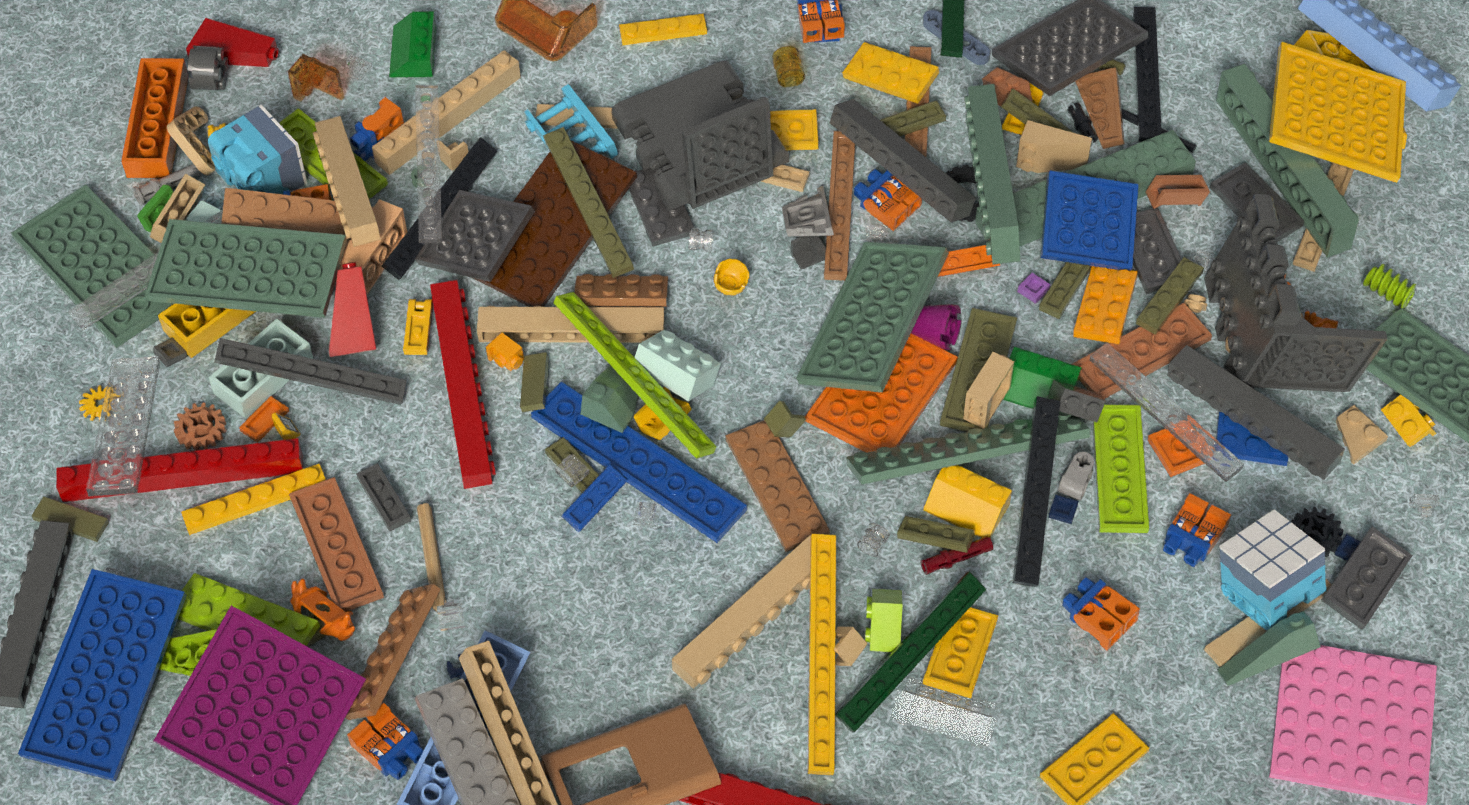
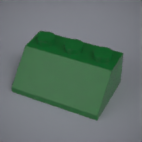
M434 11L411 12L393 26L390 78L433 77L436 39Z
M1014 347L1009 358L1014 361L1011 388L1003 400L1034 409L1035 398L1037 396L1047 398L1054 380L1077 387L1082 367Z

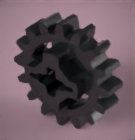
M1313 507L1312 512H1309L1304 508L1302 515L1297 512L1294 520H1291V523L1299 529L1303 524L1305 525L1303 532L1325 548V557L1329 556L1330 551L1335 553L1342 542L1344 530L1339 528L1341 521H1334L1335 514L1333 513L1329 516L1326 515V509L1317 512V508ZM1331 534V535H1332V538H1331L1330 541H1328L1327 539H1328L1329 535Z

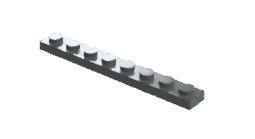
M223 338L219 340L214 363L399 405L402 404L407 380Z

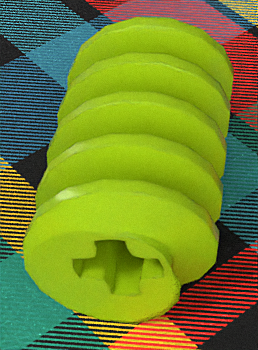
M1384 263L1379 267H1373L1367 274L1363 286L1367 287L1370 285L1371 291L1378 290L1379 296L1386 294L1385 299L1387 301L1394 299L1393 304L1395 306L1401 305V308L1405 309L1415 294L1416 284L1413 283L1408 287L1409 279L1407 278L1400 282V273L1392 277V268L1384 272Z

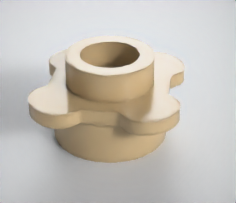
M1190 294L1184 301L1187 307L1194 313H1201V311H1206L1207 309L1206 298L1203 296Z

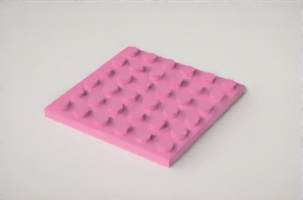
M1323 645L1282 663L1269 777L1411 804L1426 805L1437 666Z

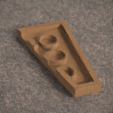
M1116 67L1089 73L1076 80L1075 82L1102 148L1125 144L1119 77Z

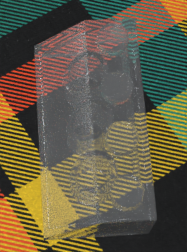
M906 676L897 689L890 718L896 719V722L901 725H916L928 733L939 732L945 734V737L951 740L962 739L969 741L974 747L984 748L985 746L989 748L1003 704L974 695L970 699L924 685L923 680Z

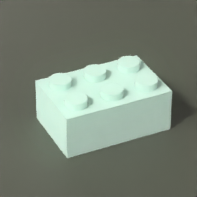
M662 330L641 342L635 355V359L657 383L687 401L692 400L714 385L721 365L711 355L701 352L691 343L681 340L674 333Z

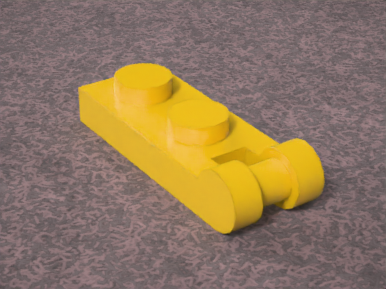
M409 299L403 346L404 355L428 354L431 315L433 311L432 299H425V301Z

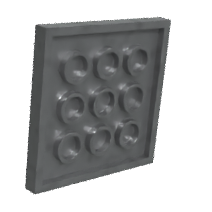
M459 190L415 260L418 265L491 282L535 211L530 205Z

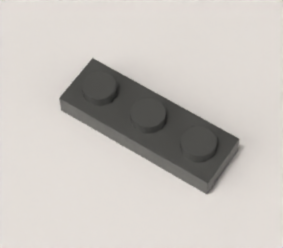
M378 463L356 473L358 481L389 532L411 522L410 515Z

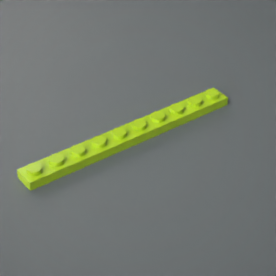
M574 292L556 296L553 303L670 429L675 437L681 441L696 459L713 454L717 446Z

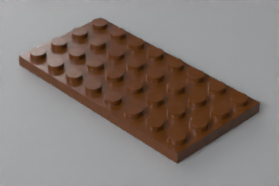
M571 141L608 216H610L637 178V172ZM550 152L513 201L532 206L535 212L492 281L488 282L473 278L528 307H544L593 239Z

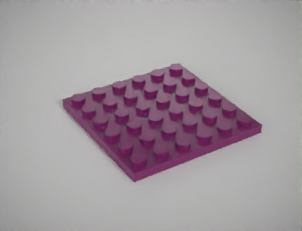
M231 605L153 742L270 805H298L366 678Z

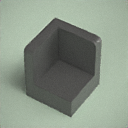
M802 236L791 241V255L800 269H805L825 260L826 247L819 236Z

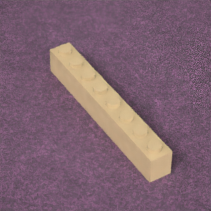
M503 50L372 147L375 163L389 175L520 79L519 61Z
M341 116L315 122L316 132H313V137L328 183L330 184L337 211H339L346 239L351 238L354 247L381 240L377 222Z
M487 306L478 308L477 334L479 342H492L500 333H504L514 342H589L558 307ZM588 307L620 343H641L664 330V307Z
M811 535L672 658V670L693 689L698 684L703 685L706 683L716 668L720 669L728 662L730 655L734 652H740L751 636H758L769 620L774 621L780 615L783 607L787 604L792 605L803 589L808 590L810 588Z
M490 641L466 648L460 655L459 660L520 805H558Z

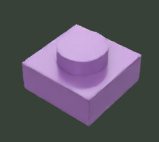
M1031 273L1018 286L1017 292L1036 304L1049 291L1050 284L1034 273Z

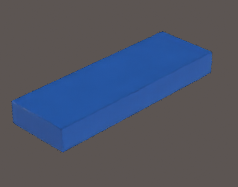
M610 464L561 517L576 531L580 532L628 480Z

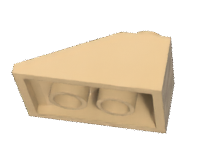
M1027 120L1019 142L1016 167L1026 172L1032 171L1036 173L1073 170L1088 164L1092 138Z

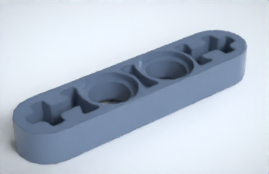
M929 10L923 15V26L941 39L942 13L936 10ZM964 30L963 41L969 42L970 45L963 46L962 55L976 65H985L990 59V49Z

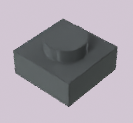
M173 337L153 348V353L166 367L185 359L187 356V351Z

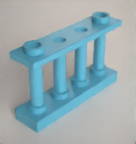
M569 84L561 88L564 95L562 101L534 118L528 109L524 111L527 118L525 121L527 128L531 133L535 131L545 145L543 135L562 127L566 131L577 123H583L586 126L585 130L571 138V141L580 144L588 138H595L597 140L596 145L590 150L598 154L606 152L611 159L618 155L614 141ZM566 108L568 110L572 108L574 111L573 116L548 132H545L540 126Z

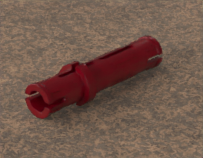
M985 536L979 540L972 541L967 553L944 549L935 556L921 560L922 570L928 575L939 569L952 568L958 562L992 551L993 543L990 537Z

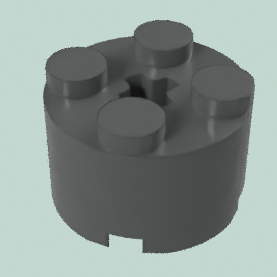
M194 45V49L190 50L188 58V71H191L192 78H188L190 88L224 90L225 77H223V73L228 68V58L224 57V49L214 46Z

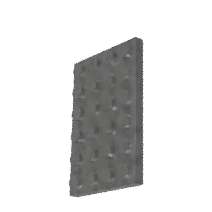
M1077 0L993 48L992 56L1048 96H1051L1148 39V31L1101 0Z

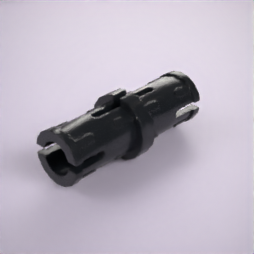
M1074 103L1076 111L1070 105L1068 113L1075 122V129L1079 130L1083 136H1090L1095 143L1098 140V136L1091 126L1090 118L1085 115L1080 103Z

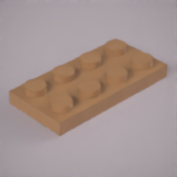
M584 274L576 277L574 293L586 306L667 307L668 276L658 274L639 276L631 274L613 278L611 274L605 276Z

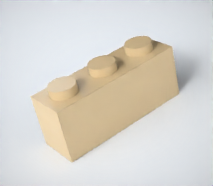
M185 174L153 224L150 237L162 243L169 219L185 220L201 199L205 184Z

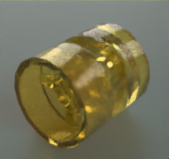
M792 46L777 49L772 55V61L779 85L782 87L800 85L805 79V72L798 49Z

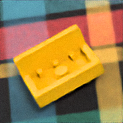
M663 387L686 414L692 410L689 403L672 397L670 390ZM646 404L634 415L640 431L645 435L661 440L670 431Z
M1399 395L1383 407L1381 411L1406 444L1411 447L1428 434L1436 435L1437 433L1432 428L1436 424L1429 415L1425 414L1423 416L1419 411V407L1404 396Z

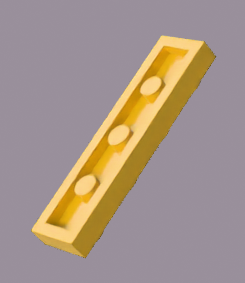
M704 14L619 24L622 45L707 34Z

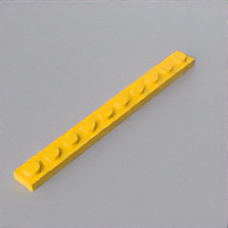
M811 534L807 774L816 775L834 774L836 535Z

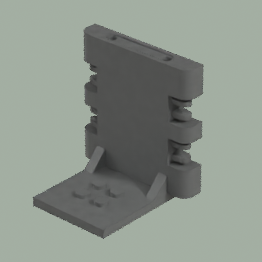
M720 61L620 101L612 108V120L623 138L626 140L632 137L634 140H638L636 143V158L643 171L649 168L657 170L655 173V189L668 211L688 203L692 209L700 207L772 177L773 168L789 162V152L775 131L771 130L769 101L766 97L756 101L742 97L744 93L743 82L728 61Z
M1254 194L1204 277L1209 303H1219L1220 310L1223 311L1221 312V318L1215 326L1218 341H1226L1227 338L1231 353L1223 365L1224 370L1253 389L1273 388L1350 392L1387 341L1386 331L1314 327L1301 317L1295 288L1292 285H1288L1287 280L1284 279L1289 263L1285 248L1278 245V242L1275 240V233L1279 228V222L1273 198L1266 194Z

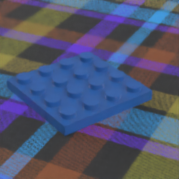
M1049 171L1047 174L1040 258L1131 271L1133 267L1139 184Z

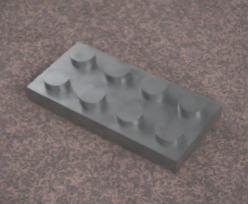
M1246 162L1211 182L1210 189L1238 217H1241L1254 194L1270 195L1273 198L1279 222V228L1275 233V240L1277 242L1304 225V220Z
M649 168L644 171H636L637 178L630 186L629 192L652 247L695 235V229L685 205L671 211L667 210L655 189V173L657 170Z
M1158 208L1136 213L1133 266L1138 271V277L1147 294L1158 291L1182 260Z
M1372 526L1366 532L1321 601L1362 630L1366 627L1413 555Z

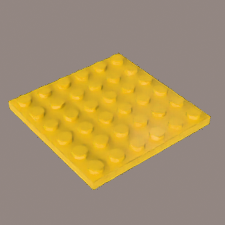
M1281 42L1277 55L1269 142L1397 183L1401 177L1406 81Z

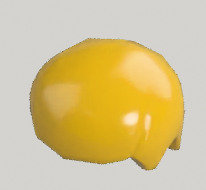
M729 258L718 264L713 277L714 286L725 295L735 296L743 292L747 286L750 274L744 263L738 259Z

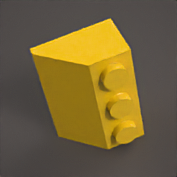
M959 465L944 467L935 479L923 511L957 527L975 530V535L981 538L985 536L991 538L1010 505L1012 490Z

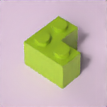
M872 589V596H867L866 618L871 619V628L866 627L865 641L870 643V651L893 652L901 643L902 590Z

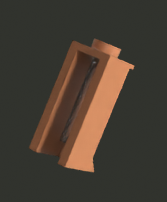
M1156 175L1146 190L1153 209L1161 205L1198 204V206H1201L1210 193L1202 175Z

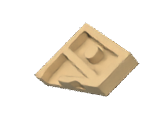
M1355 405L1340 414L1336 419L1337 427L1343 435L1344 445L1347 446L1352 464L1357 463L1387 441L1388 436Z

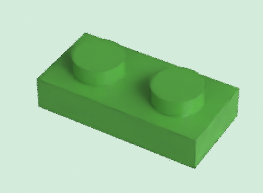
M163 184L137 214L139 221L146 231L151 232L153 224L172 196L173 190L170 186Z

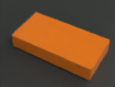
M270 396L239 427L240 432L258 443L274 427L272 414L277 413L285 416L289 412V408Z

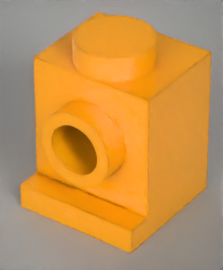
M500 333L486 346L488 360L492 361L494 359L495 363L501 368L506 367L512 371L513 369H518L523 363L522 347L504 333Z

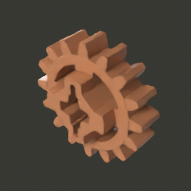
M205 402L201 404V407H197L196 403H193V409L185 407V414H177L179 421H174V433L179 444H184L187 450L191 446H193L194 451L199 450V447H203L205 450L208 449L207 445L210 444L215 447L216 439L223 440L221 433H226L227 431L225 427L226 421L221 410H216L213 404L207 408Z

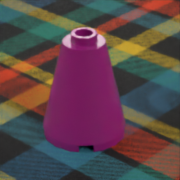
M954 304L924 305L911 334L950 351V344H956L960 333L961 320H957V313L961 314L960 307Z

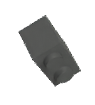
M1056 380L1053 381L1047 396L1048 399L1060 401V412L1093 422H1098L1106 402L1095 392Z

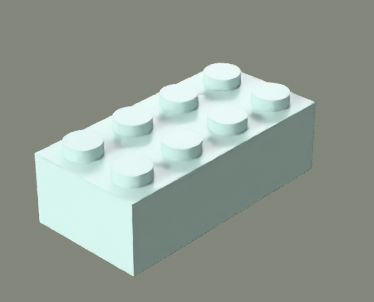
M278 319L273 321L248 343L313 359L310 343ZM227 365L221 366L209 377L213 393L245 419L289 381L288 379Z

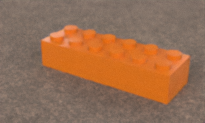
M140 59L121 160L127 178H163L172 174L177 143L169 134L167 125L183 112L189 77L184 59Z

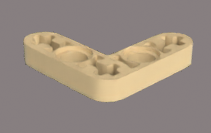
M195 106L172 120L167 125V130L202 174L208 176L215 171L211 153L194 134L196 130L208 122V117L200 107Z

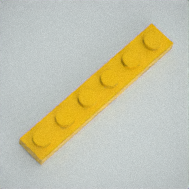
M319 463L187 509L181 513L188 533L191 535L291 500L290 493L320 483L326 479Z

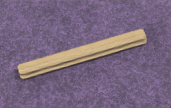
M428 503L418 505L417 513L428 584H435L441 589L432 605V608L439 612L446 609V598L432 509Z

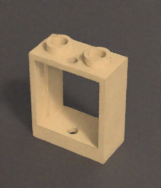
M992 352L966 393L964 420L985 429L1011 388L1014 361L1005 355Z

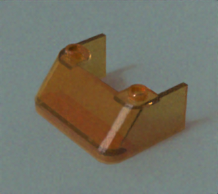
M501 0L495 15V24L500 30L546 60L558 61L597 27L596 6L594 3H591L579 15L572 11L564 10L553 17L528 0Z

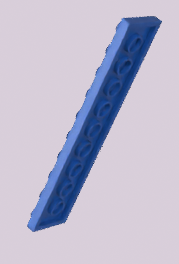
M560 382L546 397L545 409L531 412L532 419L559 437H564L572 446L603 467L607 468L611 464L628 480L627 483L716 543L723 538L747 511L746 504L629 426L621 433L580 415L582 395L563 382Z

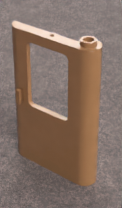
M685 703L540 756V764L545 776H547L553 786L560 805H573L559 773L562 768L619 747L627 748L641 782L583 805H667L721 784L717 769Z

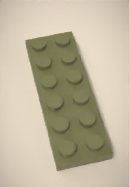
M972 308L940 419V426L965 432L974 428L983 429L963 419L966 393L992 352L1008 357L1017 323L1016 317Z

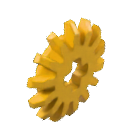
M98 385V392H95L92 387L89 388L92 395L83 393V397L87 399L79 400V404H85L79 408L80 412L86 410L83 416L86 418L88 415H91L90 421H94L95 417H99V422L103 421V416L105 415L108 419L112 418L110 412L117 414L118 410L115 406L122 405L121 402L116 401L121 399V395H114L118 392L117 389L109 391L111 387L107 385L102 391V386ZM105 398V405L96 407L95 400Z

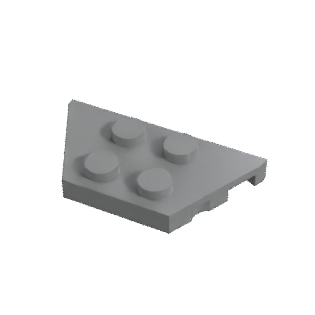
M823 186L817 188L818 193L810 198L804 195L782 207L788 237L834 235Z

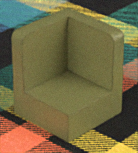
M779 401L764 420L775 437L790 438L806 421L804 415L792 414L785 402Z

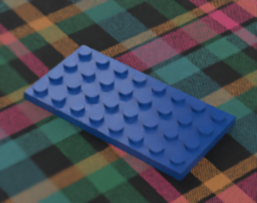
M92 569L18 755L23 758L116 782L185 602L186 593Z

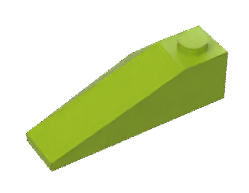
M217 629L170 638L159 670L191 676Z

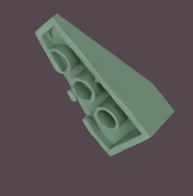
M610 365L591 383L582 395L580 415L623 433L634 418L638 395Z
M1304 611L1292 614L1288 618L1279 621L1217 669L1219 675L1226 685L1229 686L1319 648L1320 643L1314 623Z

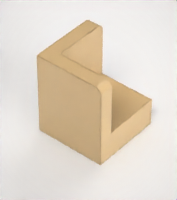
M441 141L436 143L438 158L452 171L456 169L468 153V145L465 142L459 145L454 142L448 147Z
M837 627L835 638L839 642L834 648L838 654L835 664L837 666H852L866 647L867 642L854 627Z

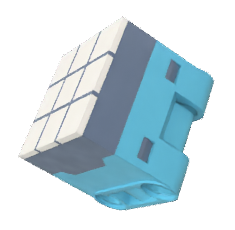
M259 105L223 128L214 131L208 138L215 170L230 186L235 185L237 189L283 194V191L290 190L291 193L307 184L298 143L262 105Z
M1275 509L1219 546L1221 590L1223 594L1229 596L1228 600L1267 631L1279 621L1287 618V612L1301 602L1310 603L1327 589L1325 579V548Z

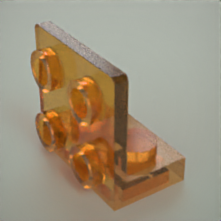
M302 54L288 70L294 99L301 102L305 96H309L312 93L313 87L341 101L344 99L340 73L335 67L328 66L314 57Z

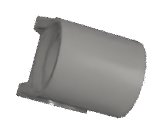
M1087 452L1075 454L1060 481L1058 492L1077 500H1082L1093 473L1094 458L1091 454Z

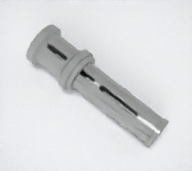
M192 164L158 180L152 178L149 180V183L140 187L134 186L132 190L137 202L142 206L145 204V201L150 200L163 184L174 188L178 186L185 174L196 178L201 176V173Z

